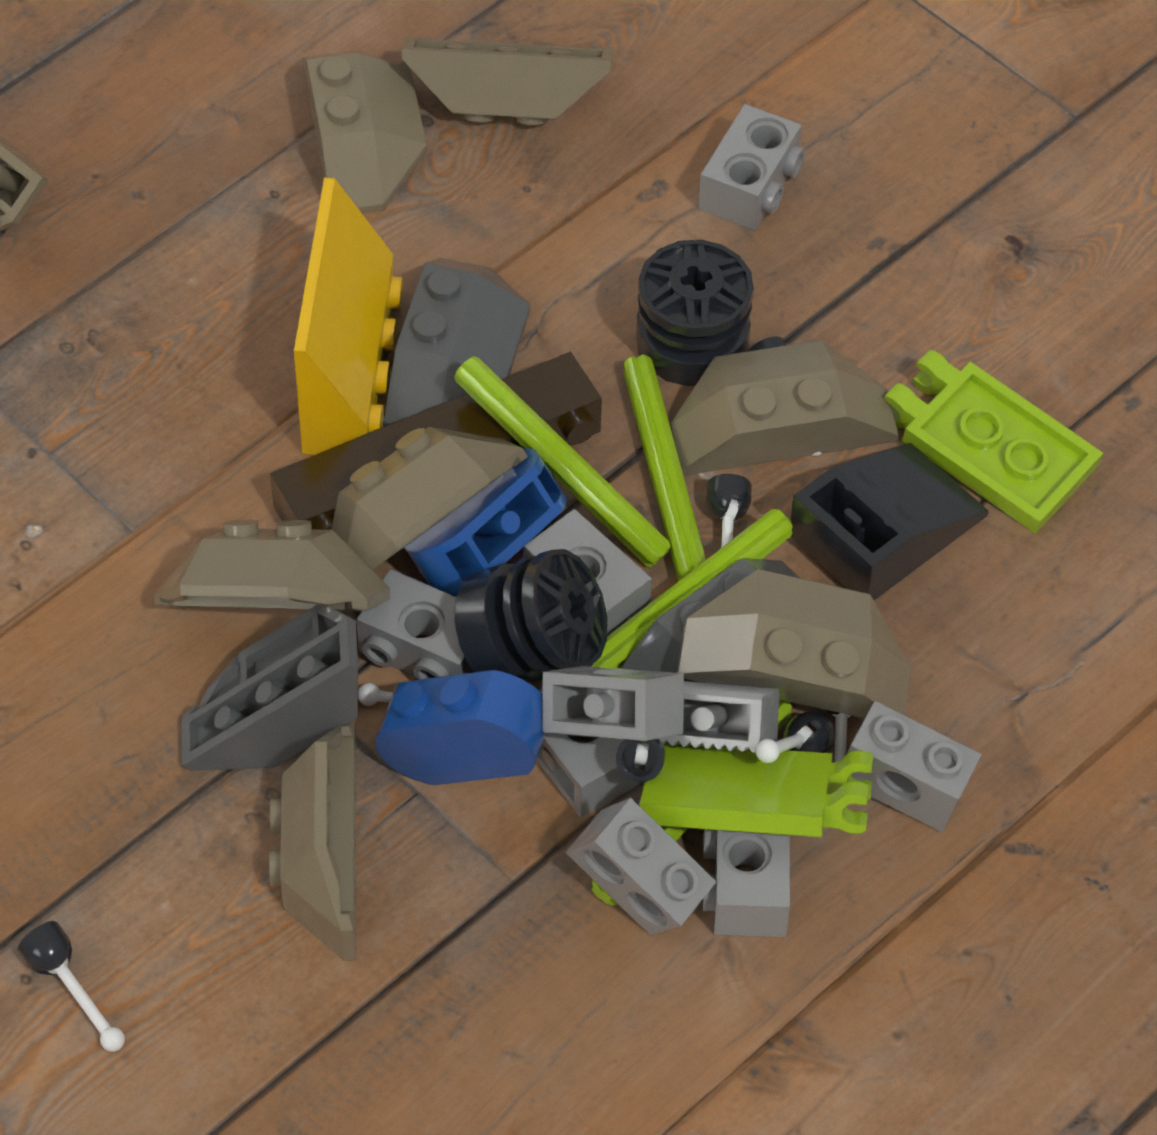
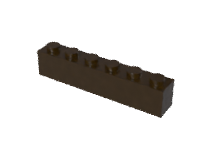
M572 352L501 379L569 445L583 443L592 435L601 432L602 398ZM467 393L270 473L273 507L282 522L307 520L311 521L312 529L331 530L338 493L351 484L350 477L352 474L370 462L378 461L380 463L397 450L395 447L396 443L403 436L418 428L427 429L430 426L500 438L523 449L525 448Z

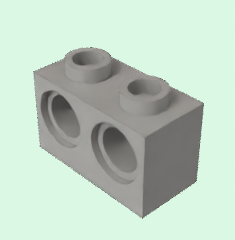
M744 104L700 175L698 209L756 231L766 213L774 214L783 196L784 183L787 178H796L801 170L806 150L800 147L802 125Z
M632 798L601 809L566 851V854L650 935L682 926L716 883Z

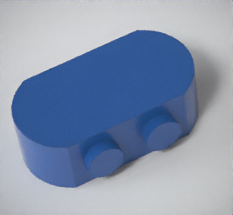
M524 449L528 458L517 466L512 467L404 547L429 586L452 596L457 595L461 583L473 572L505 564L564 510L567 499L535 449Z
M497 670L401 682L397 684L393 691L376 736L375 746L381 758L393 769L411 779L430 785L528 775L534 768L546 733L542 732L543 694L526 681Z

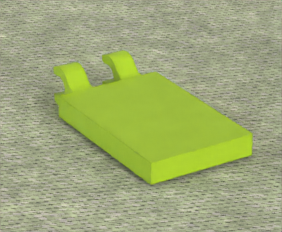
M931 349L917 362L916 367L921 371L912 379V383L925 394L938 395L927 404L918 398L907 386L897 383L884 396V400L891 405L896 427L905 428L903 442L906 444L912 443L940 468L1035 534L1100 465L1104 454L971 361L960 371L952 366L941 354Z
M670 743L663 744L666 753L663 768L654 779L645 782L640 800V807L659 826L822 837L823 828H835L850 834H860L866 832L868 812H854L846 806L850 804L867 805L868 800L871 799L872 781L857 780L851 774L855 772L872 773L873 754L863 750L849 752L840 761L832 763L833 753L786 750L781 752L774 762L764 763L758 759L756 752L752 753L750 749L741 752L739 749L729 751L727 747L718 750L716 747L706 749L704 746L694 748L693 745L683 747L681 744L671 746Z

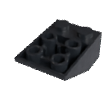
M907 443L835 465L793 495L790 520L793 525L791 538L847 589L870 594L872 599L875 600L987 517L989 510L912 443Z

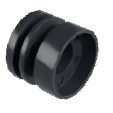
M700 239L683 240L659 248L645 261L638 279L639 311L637 313L636 341L638 355L644 354L652 359L656 375L668 382L683 386H696L714 357L748 351L754 287L751 271L741 256L722 244Z
M555 549L539 553L537 556L521 558L517 563L501 564L473 572L461 583L456 596L454 623L459 646L469 667L474 672L497 670L516 676L527 683L542 680L543 672L578 666L591 667L602 656L607 641L608 617L603 594L592 571L579 556L566 549Z

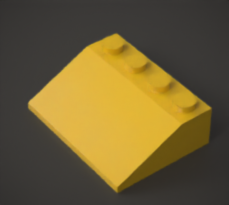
M324 178L294 346L302 454L310 455L319 454L383 428L384 406L378 405L377 400L378 394H388L391 365L390 361H384L385 351H395L397 338V319L390 317L392 309H401L403 301L404 279L403 277L394 276L393 253L335 178Z

